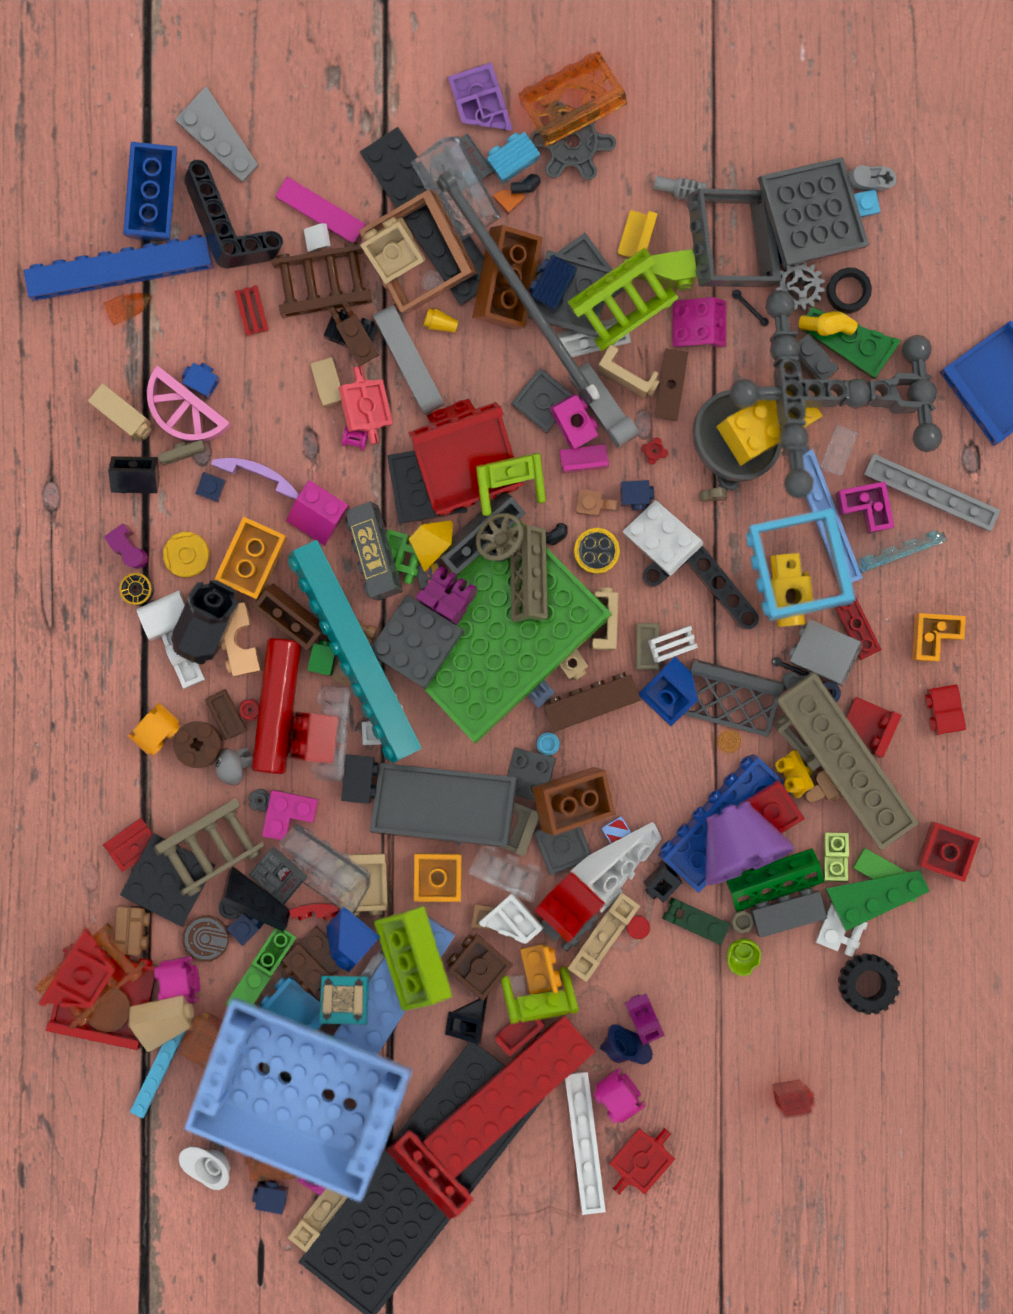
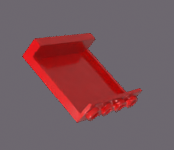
M497 402L408 432L432 510L436 515L450 514L455 508L461 506L462 508H467L480 500L476 466L514 458L502 418L504 416L502 407ZM524 482L488 488L490 500L497 497L499 493H510L518 490L519 486L524 485Z
M74 944L63 948V952H65L63 961ZM126 954L107 955L114 964L115 971L106 985H113L125 991L131 1001V1007L150 1003L155 982L154 971L158 965L152 964L153 960L139 958V961L131 960L130 955ZM61 1004L53 1005L51 1019L47 1022L46 1031L133 1050H138L141 1047V1042L129 1027V1020L122 1028L114 1032H102L89 1024L85 1017L84 1008L77 1006L61 1007Z

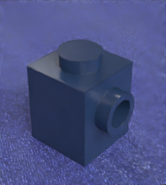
M649 480L622 481L620 483L621 507L631 506V510H645V506L650 505V500H654V486H649Z
M266 1180L265 1183L261 1182L259 1188H255L252 1202L256 1203L255 1210L282 1215L285 1210L289 1187L280 1186L279 1182L274 1180Z

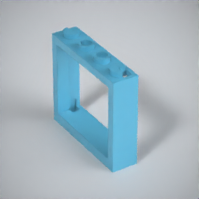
M833 508L751 525L749 527L748 533L745 534L748 547H752L754 556H751V564L753 570L758 572L759 579H756L757 590L759 593H763L764 602H761L764 615H768L769 621L844 606L855 601ZM822 520L840 596L777 609L759 533Z

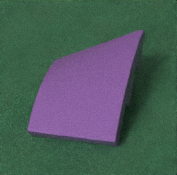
M492 62L448 76L462 123L512 130Z

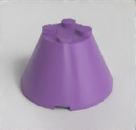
M750 802L740 804L737 808L735 805L723 809V814L720 816L715 814L706 818L708 823L707 885H714L741 876L744 870L752 867L754 870L790 854L795 849L794 845L750 805Z

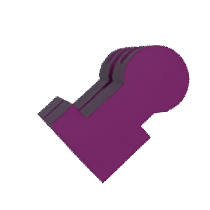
M122 523L105 535L104 538L116 554L122 555L125 565L141 569L147 565L148 555L144 550L137 548L130 538L134 532L128 525Z
M440 566L434 572L424 590H420L417 594L416 599L422 605L457 626L466 613L468 605L475 598L478 588L473 584L466 587V580L461 578L457 581L458 576L452 572L448 575V569Z

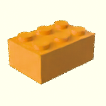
M243 516L214 580H218L258 600L267 586L288 537Z

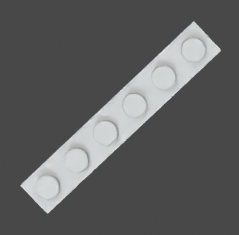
M588 1071L574 1072L565 1081L582 1215L602 1213L606 1211Z

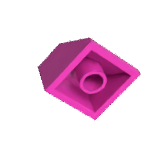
M308 480L297 497L286 521L325 546L344 518L345 511L349 510L350 507Z

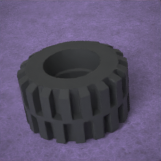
M874 954L856 955L851 961L848 960L845 963L846 966L840 970L841 976L838 977V982L840 983L838 988L843 1000L854 1010L870 1015V1013L876 1015L880 1014L881 1010H888V1006L896 1002L894 998L899 996L900 992L898 990L900 981L897 978L899 976L897 971L885 959ZM872 970L877 972L881 977L880 990L871 997L861 996L856 989L858 977L865 971Z

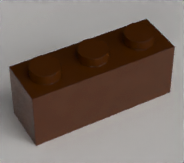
M275 584L270 585L253 606L255 610L306 650L312 647L313 643L315 644L323 633L319 626L320 620Z

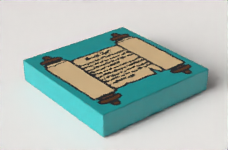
M322 976L320 1023L367 1025L369 977Z

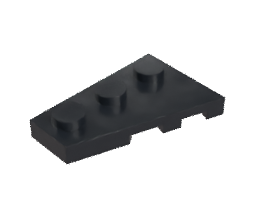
M232 866L228 872L221 904L284 932L288 925L290 909L282 905L277 899Z

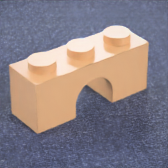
M245 602L238 604L237 611L222 641L223 651L227 650L229 658L225 660L227 671L232 673L233 677L262 671L258 649L255 647L242 649L237 643L238 632L242 628L252 626L248 605Z

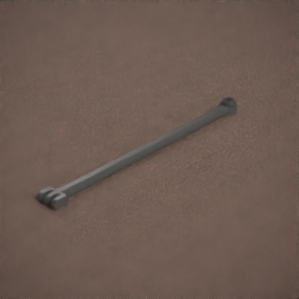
M449 171L441 174L436 181L437 187L441 192H448L580 389L578 393L586 404H591L598 400L600 393L593 383L589 384L460 191L454 176Z

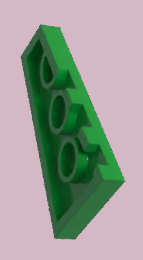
M812 307L806 316L819 317L826 312ZM859 324L852 335L838 332L828 336H821L817 331L802 330L873 379L877 377L901 342L900 339L883 335V333L875 330L872 331Z
M920 870L825 888L844 931H848L930 892Z

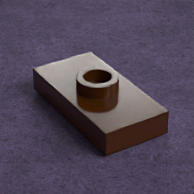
M227 689L205 699L225 741L247 731Z

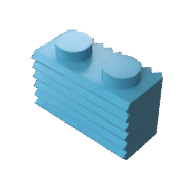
M518 132L514 133L507 139L508 143L501 148L498 145L488 152L487 162L502 185L540 159L539 151L525 132L520 135Z

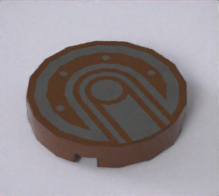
M201 915L192 919L186 925L183 932L182 943L185 951L193 959L200 962H210L219 958L226 951L229 944V932L226 930V926L219 918L212 915Z

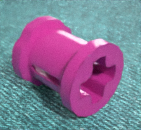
M345 426L342 446H356L365 451L368 431L348 432V428Z

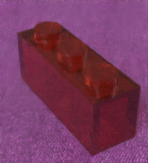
M800 1079L772 1084L776 1108L784 1118L812 1114L811 1107L815 1106L813 1092H810L807 1085H804Z

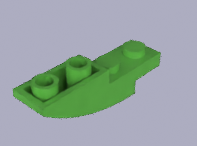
M275 928L225 1005L229 1007L231 1000L235 997L254 1004L297 937L286 930L282 932Z

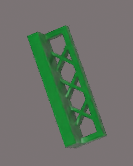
M813 848L776 860L756 870L752 868L743 871L741 876L726 881L736 912L753 907L755 903L766 900L771 901L779 896L824 883L820 863ZM816 872V877L805 879L808 874ZM787 881H794L789 886H783V884ZM772 888L768 893H761L763 889ZM745 895L750 896L747 900L738 902L737 898Z

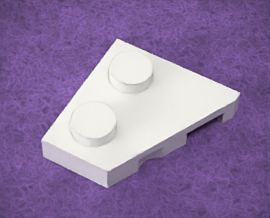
M513 892L479 922L483 927L487 926L499 931L498 933L511 936L524 944L529 942L544 928Z

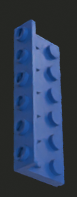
M754 754L743 758L736 772L730 773L724 779L722 787L719 790H714L708 796V802L703 807H698L692 814L693 818L687 824H682L676 831L677 835L671 841L665 842L660 848L661 852L658 856L698 893L707 885L708 823L706 818L715 814L720 816L723 814V809L733 805L737 808L740 803L777 780H780L784 786L785 782Z

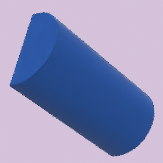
M139 142L130 143L124 236L152 242L170 240L177 146Z

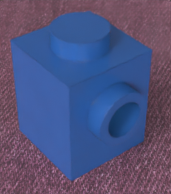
M202 362L200 366L196 363H193L191 367L188 366L182 375L184 379L182 383L208 399H210L221 379L212 373L213 368Z

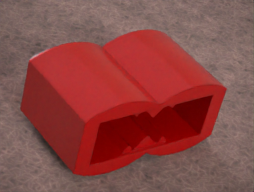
M958 684L928 689V694L924 695L926 707L931 709L932 717H929L930 730L935 731V735L966 730Z

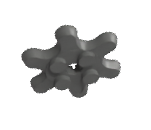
M553 102L549 107V114L553 118L552 128L547 131L535 130L530 135V140L535 147H545L551 152V160L546 165L545 172L549 177L557 178L561 175L564 168L575 166L583 179L592 180L597 175V168L592 161L593 155L598 151L608 152L613 150L616 145V139L610 134H600L595 130V121L600 116L598 105L590 103L585 106L581 114L573 116L567 112L562 102ZM576 136L579 139L578 146L574 148L568 146L566 143L567 138Z

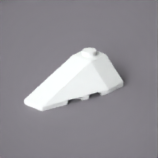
M651 822L590 854L570 872H573L605 902V905L599 910L602 913L623 892L621 887L628 878L632 880L636 874L633 871L640 861H646L662 838L656 825Z

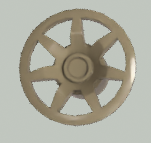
M506 513L497 514L489 518L481 526L476 537V546L479 553L491 561H500L513 555L523 539L521 522L515 516ZM504 518L499 529L493 521ZM509 519H511L517 526L508 530ZM490 525L493 534H482L484 529ZM481 540L491 541L484 550L482 549ZM496 549L498 556H491L487 553Z

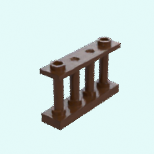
M358 242L346 243L342 248L295 256L280 254L276 256V259H271L274 269L280 268L285 294L284 304L279 305L281 317L286 318L327 311L332 306L335 309L343 308L341 301L345 299L350 307L373 303L371 291L366 290L362 285L358 254H364V250L358 245ZM348 256L354 289H352V293L343 294L339 287L335 258ZM326 260L331 293H329V297L320 298V295H317L312 262ZM303 264L308 297H306L307 300L297 302V299L294 298L289 266Z

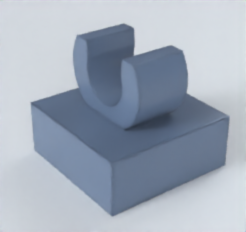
M543 680L527 696L540 708L556 692Z

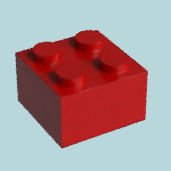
M931 821L916 865L965 882L980 838Z

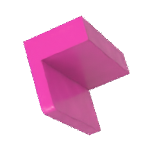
M606 444L560 450L563 474L609 468Z

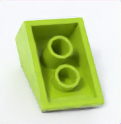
M693 249L651 255L656 262L651 266V270L662 286L667 288L670 286L672 289L677 288V291H685L691 289V286L695 284L697 276ZM640 274L636 277L642 280H646L643 274Z

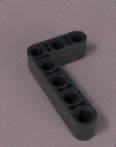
M202 160L191 161L184 176V183L216 263L222 268H234L275 259L283 245L282 236L275 231H267L237 237L208 165Z
M701 546L685 563L690 566L741 629L749 630L755 627L759 621L757 612L707 550ZM698 560H707L709 562V569L707 571L699 570L697 567ZM653 562L643 571L642 581L648 587H656L666 580L669 575ZM655 570L658 572L659 580L654 583L648 581L646 576L648 571ZM714 577L723 579L724 586L722 589H715L713 587L712 580ZM729 595H735L738 598L739 603L737 607H730L727 604V597ZM744 613L752 615L753 623L751 625L743 624L741 617Z

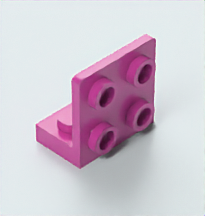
M707 297L674 301V347L707 344L717 348L726 347L725 300Z

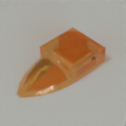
M145 293L122 294L103 304L112 324L116 325L141 313L147 307L152 297Z

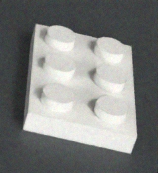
M657 500L622 531L630 541L669 576L703 545L702 540Z

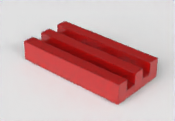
M254 285L251 288L235 290L246 336L269 331L258 286ZM253 292L263 326L258 328L250 293ZM242 295H245L254 328L253 330H250L241 297Z

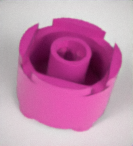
M191 956L164 960L160 963V966L155 967V978L159 981L160 990L158 991L159 1000L183 995L189 1004L199 1001L200 997H195L196 992L200 991V978L197 966L191 965L190 961L194 960Z
M617 1068L596 1083V1091L593 1093L596 1100L600 1104L604 1103L608 1108L607 1114L615 1124L618 1121L621 1123L625 1122L646 1107L644 1100L640 1103L638 1097L641 1093L626 1073L624 1075L620 1074L621 1068Z

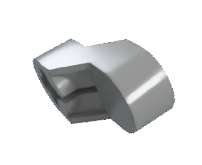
M860 165L848 172L852 188L858 190L876 189L877 191H885L893 187L897 180L895 172L883 166L868 167Z

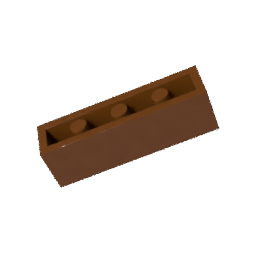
M625 672L612 676V682L604 684V681L601 680L590 684V690L583 692L582 688L568 692L570 696L561 700L560 696L546 700L548 705L544 706L552 731H559L641 701L632 675L626 676Z

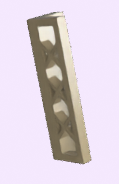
M530 525L523 526L522 542L517 551L511 555L512 622H520L528 618L540 621L548 619L546 529ZM522 558V565L519 568V562ZM523 580V586L520 590V583ZM523 603V613L520 614V606Z

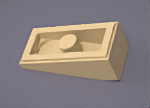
M333 358L311 363L323 408L342 403L338 389L341 384Z

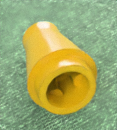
M428 308L423 326L428 327V330L455 333L459 320L450 317L437 308Z

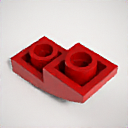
M311 903L289 910L292 919L298 917L299 921L311 917V911H314L317 919L323 917L324 921L337 915L336 911L340 910V906L334 903Z

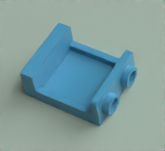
M289 976L287 980L282 977L274 986L277 990L272 997L267 994L259 1004L263 1009L312 1029L318 1030L322 1025L320 1023L321 1001L312 993H307L292 976Z

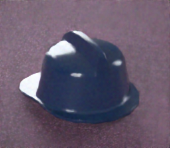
M613 1024L608 1028V1036L600 1045V1049L616 1063L632 1061L644 1065L648 1064L653 1056L649 1043L643 1045L639 1034L617 1024Z

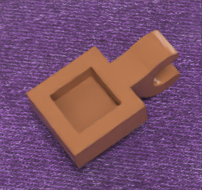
M579 490L576 513L599 516L600 509L616 511L617 501L603 500L602 492Z

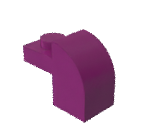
M647 994L636 995L628 1002H625L643 1045L665 1036Z

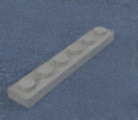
M872 454L863 476L878 483L885 482L887 487L988 532L992 531L1001 511L876 454Z

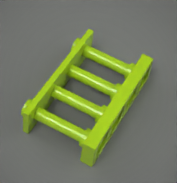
M646 248L640 250L568 301L577 317L585 314L599 336L593 340L601 352L608 349L610 345L614 346L616 341L662 309L670 307L678 299V296L670 286L664 290L652 272L651 266L656 262ZM640 274L644 275L656 293V296L646 303L631 283L632 279ZM621 287L625 289L637 307L635 311L627 316L624 315L612 297V294ZM601 301L606 303L618 321L607 330L593 311V307Z

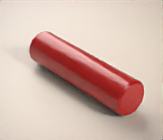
M269 638L267 640L252 760L253 771L284 774L286 772L301 645L294 640Z

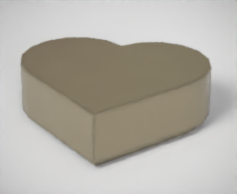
M712 488L701 491L699 493L700 502L724 501L727 499L726 489Z

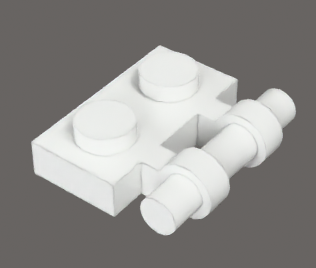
M830 902L826 912L828 919L823 920L815 942L838 951L841 943L846 944L847 947L844 954L853 957L855 950L860 946L859 939L863 929L866 930L868 923L865 922L854 927L851 937H845L846 931H844Z

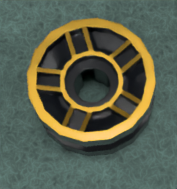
M130 573L122 579L119 591L122 599L128 604L141 606L152 599L154 585L147 576L140 573ZM135 585H139L141 588L138 594L132 592Z

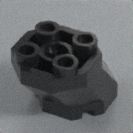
M211 580L209 584L198 582L188 595L187 602L171 636L173 650L177 655L197 664H205L207 660L214 658L221 648L222 641L238 608L239 603L234 598L233 588L218 580Z

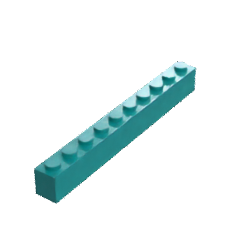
M315 540L293 550L287 556L288 565L291 571L296 573L299 579L298 585L301 591L306 593L311 611L318 616L320 629L323 634H327L331 642L330 649L334 655L338 656L341 662V671L345 676H348L351 682V690L354 696L359 698L362 704L361 710L364 716L369 718L372 724V732L383 746L384 756L393 764L419 751L422 747L318 541Z

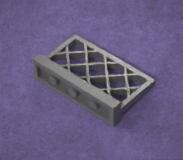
M693 658L690 669L692 677L694 678V675L704 677L708 685L696 692L702 707L694 712L688 710L683 715L769 737L778 705L775 699L782 694L783 682ZM708 679H712V680H716V681L710 683ZM719 682H724L731 691L718 697L712 686ZM731 685H735V686H738V687H736L735 689H732ZM710 688L716 699L704 706L698 694ZM746 688L750 690L753 697L741 703L735 692ZM753 690H754V691H758V692H760V693H758L757 695H755L754 692H753ZM733 694L739 705L726 711L721 700ZM764 694L773 695L772 705L763 709L757 698ZM755 700L761 711L749 717L743 706ZM718 702L724 713L718 717H712L707 708ZM741 708L747 719L740 723H735L729 714ZM770 710V714L768 717L765 712ZM764 714L767 720L765 730L755 728L751 720ZM725 716H727V718H728L729 721L724 720V719H722V718H724Z

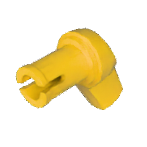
M831 311L823 313L819 317L802 315L798 325L800 330L817 331L821 336H828L838 332L852 335L856 331L858 323L842 312Z

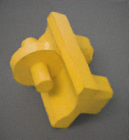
M793 750L775 763L777 771L783 773L786 778L784 783L786 791L793 793L794 798H800L805 792L814 788L810 778L813 771L810 767H805L798 750Z

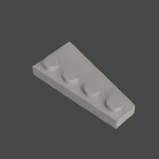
M205 86L177 116L175 121L244 183L259 166Z

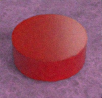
M633 916L627 925V932L634 939H643L650 932V924L643 916Z

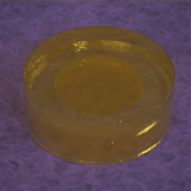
M725 730L718 736L717 744L723 752L733 753L739 749L741 738L737 732Z

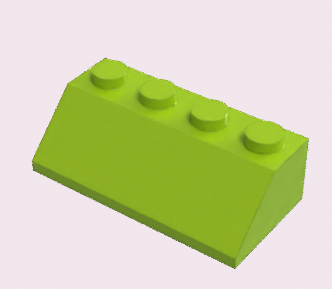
M424 906L374 921L402 1011L434 1005L453 997Z

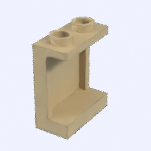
M610 345L598 365L597 372L644 400L647 395L652 396L660 382L657 380L659 373L654 371L648 382L642 380L613 363L619 349Z
M599 588L598 592H594L593 595L597 599L606 600V608L612 615L605 624V639H592L591 650L614 651L617 642L618 593L613 592V588Z
M386 853L339 855L340 910L345 907L355 916L360 915L359 911H369V915H382L383 910L388 909Z

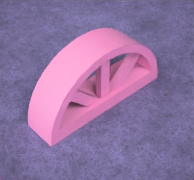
M158 365L155 367L148 382L147 401L153 418L168 434L185 442L194 443L199 440L208 442L220 437L232 427L226 419ZM161 380L176 393L156 395L159 381ZM184 400L168 422L165 423L158 411L157 403ZM190 405H192L195 434H185L172 429ZM200 412L214 422L217 427L202 433Z

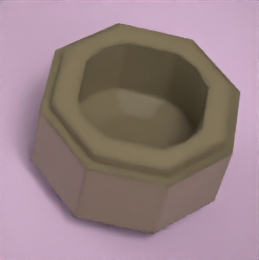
M744 910L735 912L730 920L733 929L741 934L751 931L754 925L752 915Z

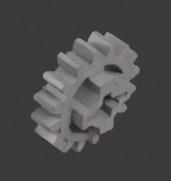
M803 262L801 266L795 264L793 267H784L786 272L780 270L782 281L776 283L779 287L775 288L774 292L782 290L793 295L796 298L794 300V312L797 307H800L803 312L806 310V305L812 308L815 306L814 301L819 302L821 300L818 294H823L825 291L824 288L820 287V285L824 284L825 279L818 278L822 272H814V264L809 268L807 267V262ZM803 272L808 274L811 278L806 277L803 274ZM792 273V281L785 284V279ZM797 282L800 285H804L802 291H800L799 287H795ZM814 289L813 295L807 299V291Z

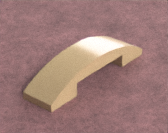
M620 893L584 942L567 969L587 982L624 927L628 925L638 911L640 905L623 893Z
M325 1188L322 1195H319L290 1233L288 1239L304 1252H307L348 1197Z

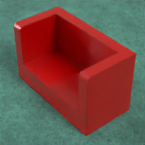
M542 1019L525 1022L519 1021L517 1023L510 1022L495 1035V1040L510 1057L545 1027V1022Z

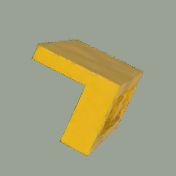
M633 210L629 212L618 255L630 258L643 248L647 250L658 213L649 211L647 215Z

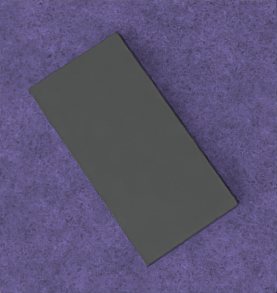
M380 763L370 832L508 848L518 779L509 776Z

